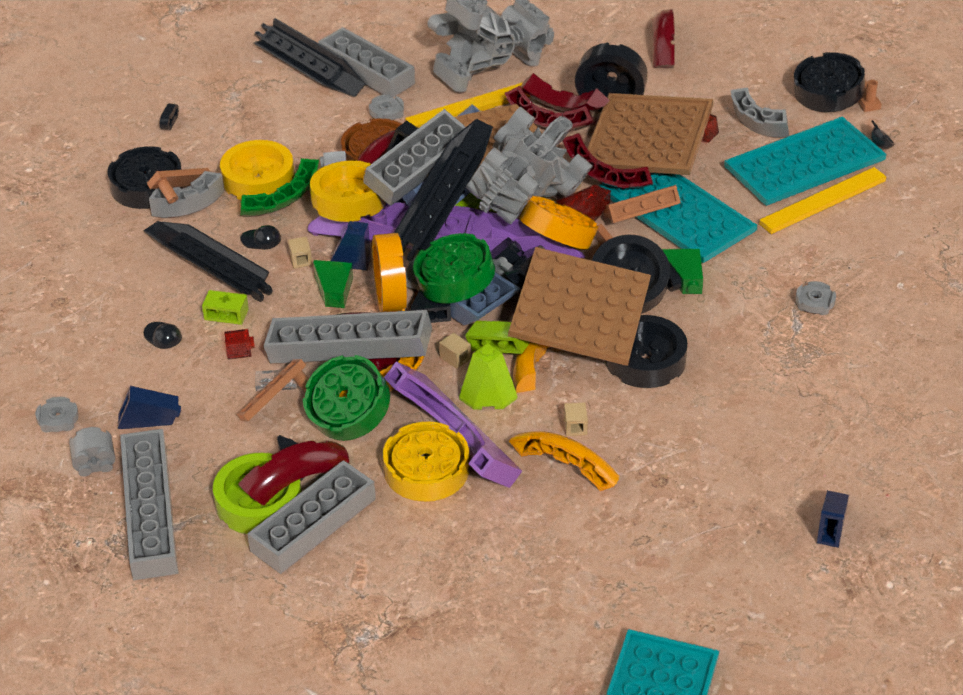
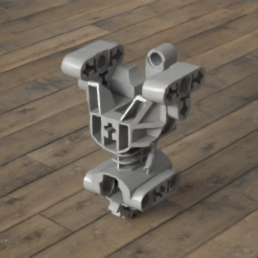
M447 0L445 10L448 13L435 14L428 20V27L437 35H454L447 42V45L451 47L450 55L437 53L433 72L457 92H465L467 90L472 74L480 73L490 67L493 69L498 68L509 60L512 53L527 65H539L544 44L551 45L555 33L553 28H549V16L530 3L529 0H515L514 5L508 6L501 16L487 5V0Z
M522 107L515 111L508 123L495 134L493 149L487 154L466 186L469 192L482 200L479 205L482 211L487 213L492 208L494 211H497L496 214L511 225L533 195L540 197L553 196L563 205L571 198L593 165L579 154L569 163L563 158L567 150L556 147L564 140L573 126L569 119L560 116L551 122L542 134L539 127L532 133L529 128L535 121V118Z

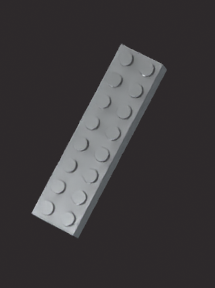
M427 310L272 318L264 348L270 363H290L293 359H302L303 362L328 361L342 355L344 357L359 355L366 359L426 356L432 325Z
M163 429L122 434L120 439L129 562L133 581L178 574Z

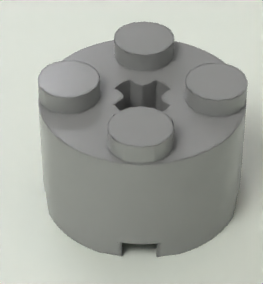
M98 427L84 428L76 432V436L73 439L72 437L70 438L69 447L72 465L79 472L80 476H88L98 471L109 472L113 469L115 452L112 436L107 430L105 433Z

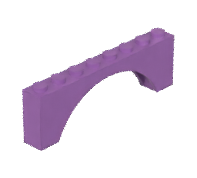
M395 362L384 379L395 390L422 407L440 423L448 425L449 429L456 433L460 432L467 441L469 454L472 459L469 465L481 477L510 488L522 473V470L425 374Z

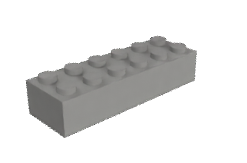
M344 27L318 41L320 45L344 58L367 86L383 95L389 94L393 98L415 84L414 66Z
M443 109L368 166L365 170L363 182L390 206L428 177L448 142L461 132L465 126Z
M343 460L248 533L250 552L278 573H283L376 499L374 481Z

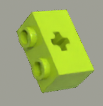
M209 290L202 304L204 320L242 325L249 310L247 295Z

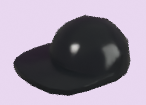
M872 120L871 122L874 125L871 131L872 142L880 149L893 147L895 144L891 138Z
M263 225L258 229L249 230L241 234L242 244L251 249H271L281 241L279 230L271 225Z
M151 322L144 328V338L160 349L172 348L182 340L181 331L173 324Z

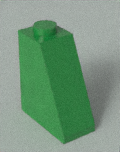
M662 249L667 256L669 264L680 276L682 288L679 290L681 293L702 294L703 272L700 249Z
M314 260L315 279L325 307L345 308L353 280L352 263Z

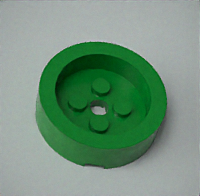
M468 233L451 234L434 240L430 243L431 246L425 251L421 250L413 263V271L421 293L427 299L438 303H456L467 300L483 291L491 283L495 275V264L487 242Z
M342 355L326 361L313 372L306 383L305 398H303L304 410L319 431L331 439L346 441L360 438L378 426L389 407L390 389L387 381L370 360L359 355H354V357H344ZM348 390L347 397H339L342 391Z

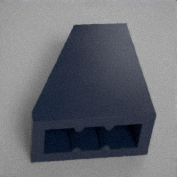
M349 221L330 261L352 263L353 269L367 271L371 260L368 223Z
M130 386L118 413L117 429L172 425L175 418H178L181 412L179 396Z
M827 490L821 512L817 544L839 548L849 494Z

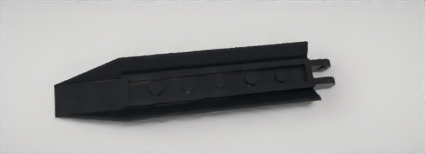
M276 18L273 20V26H268L265 23L261 24L262 29L266 31L264 35L258 31L254 33L261 40L254 42L255 45L323 86L356 97L366 85L344 58Z
M475 119L448 142L394 233H398L400 236L403 253L407 245L412 247L407 256L408 261L412 262L418 250L425 251L431 246L430 243L435 240L484 158L493 126Z
M157 221L144 230L146 234L164 247L239 292L247 295L251 294L259 302L264 300L263 293L271 295L273 292L272 287L265 282L269 275L268 270L189 224Z

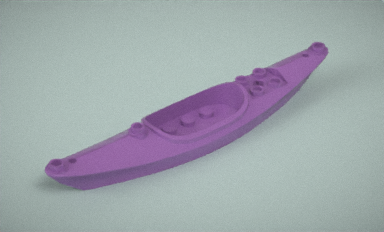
M386 203L379 213L372 217L370 215L362 216L358 222L368 223L369 239L372 242L373 235L394 233L409 207L406 203H394L391 206ZM454 206L435 238L437 240L441 237L458 233L473 234L480 240L484 239L491 252L509 237L512 241H517L524 252L542 245L546 250L585 259V255L575 247L552 240L529 228L519 219H516L509 225L496 213L489 211L485 213L479 209L463 206ZM319 216L309 223L307 230L315 236L321 234L342 236L349 222L334 221Z

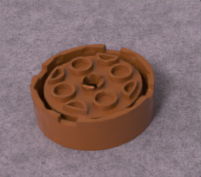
M378 118L370 119V122L364 124L358 122L349 127L341 138V149L345 151L346 161H357L361 153L374 140L390 131L396 130L402 123Z

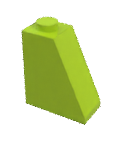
M488 343L473 353L459 395V400L474 410H482V407L495 406V409H504L517 399V393L503 354Z

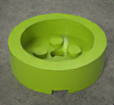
M251 453L237 457L224 465L217 473L213 482L216 512L219 519L228 524L230 529L248 534L302 492L299 479L283 488L263 506L238 485L257 465L261 467L270 461L273 454Z

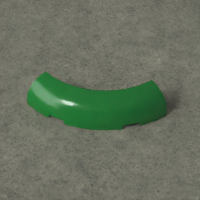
M301 158L299 168L293 180L277 188L274 193L268 195L266 193L242 195L241 216H259L273 213L300 199L310 188V180L318 170L319 160Z

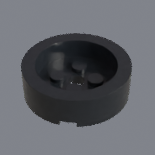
M602 43L591 47L582 56L575 75V88L579 96L598 89L607 98L609 93L643 95L647 84L648 70L644 60L633 49L622 44L617 46ZM608 73H615L617 77H611ZM604 107L598 109L597 111L602 112Z
M826 52L823 53V56L815 58L810 56L800 62L795 68V97L800 104L815 111L834 112L847 109L859 102L865 93V69L860 65L858 59L844 53Z
M144 146L127 150L118 155L119 158L115 162L112 161L110 163L107 174L111 194L118 203L129 208L149 209V198L155 189H150L147 183L157 171L182 170L180 159L172 151L166 152L162 151L161 147Z
M620 235L607 240L595 252L592 261L651 275L641 314L650 311L661 302L668 287L670 266L664 251L655 242L639 235Z
M641 315L628 366L606 360L605 363L609 372L621 378V382L638 388L662 387L670 384V380L675 377L679 378L684 372L687 358V338L683 330L672 321L659 316ZM647 354L650 358H643L642 356Z

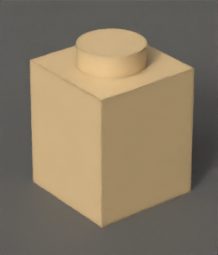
M307 237L288 240L293 268L312 266L311 249Z
M455 333L439 342L440 358L456 369L471 359V344Z
M585 403L564 404L566 436L587 435L588 418Z

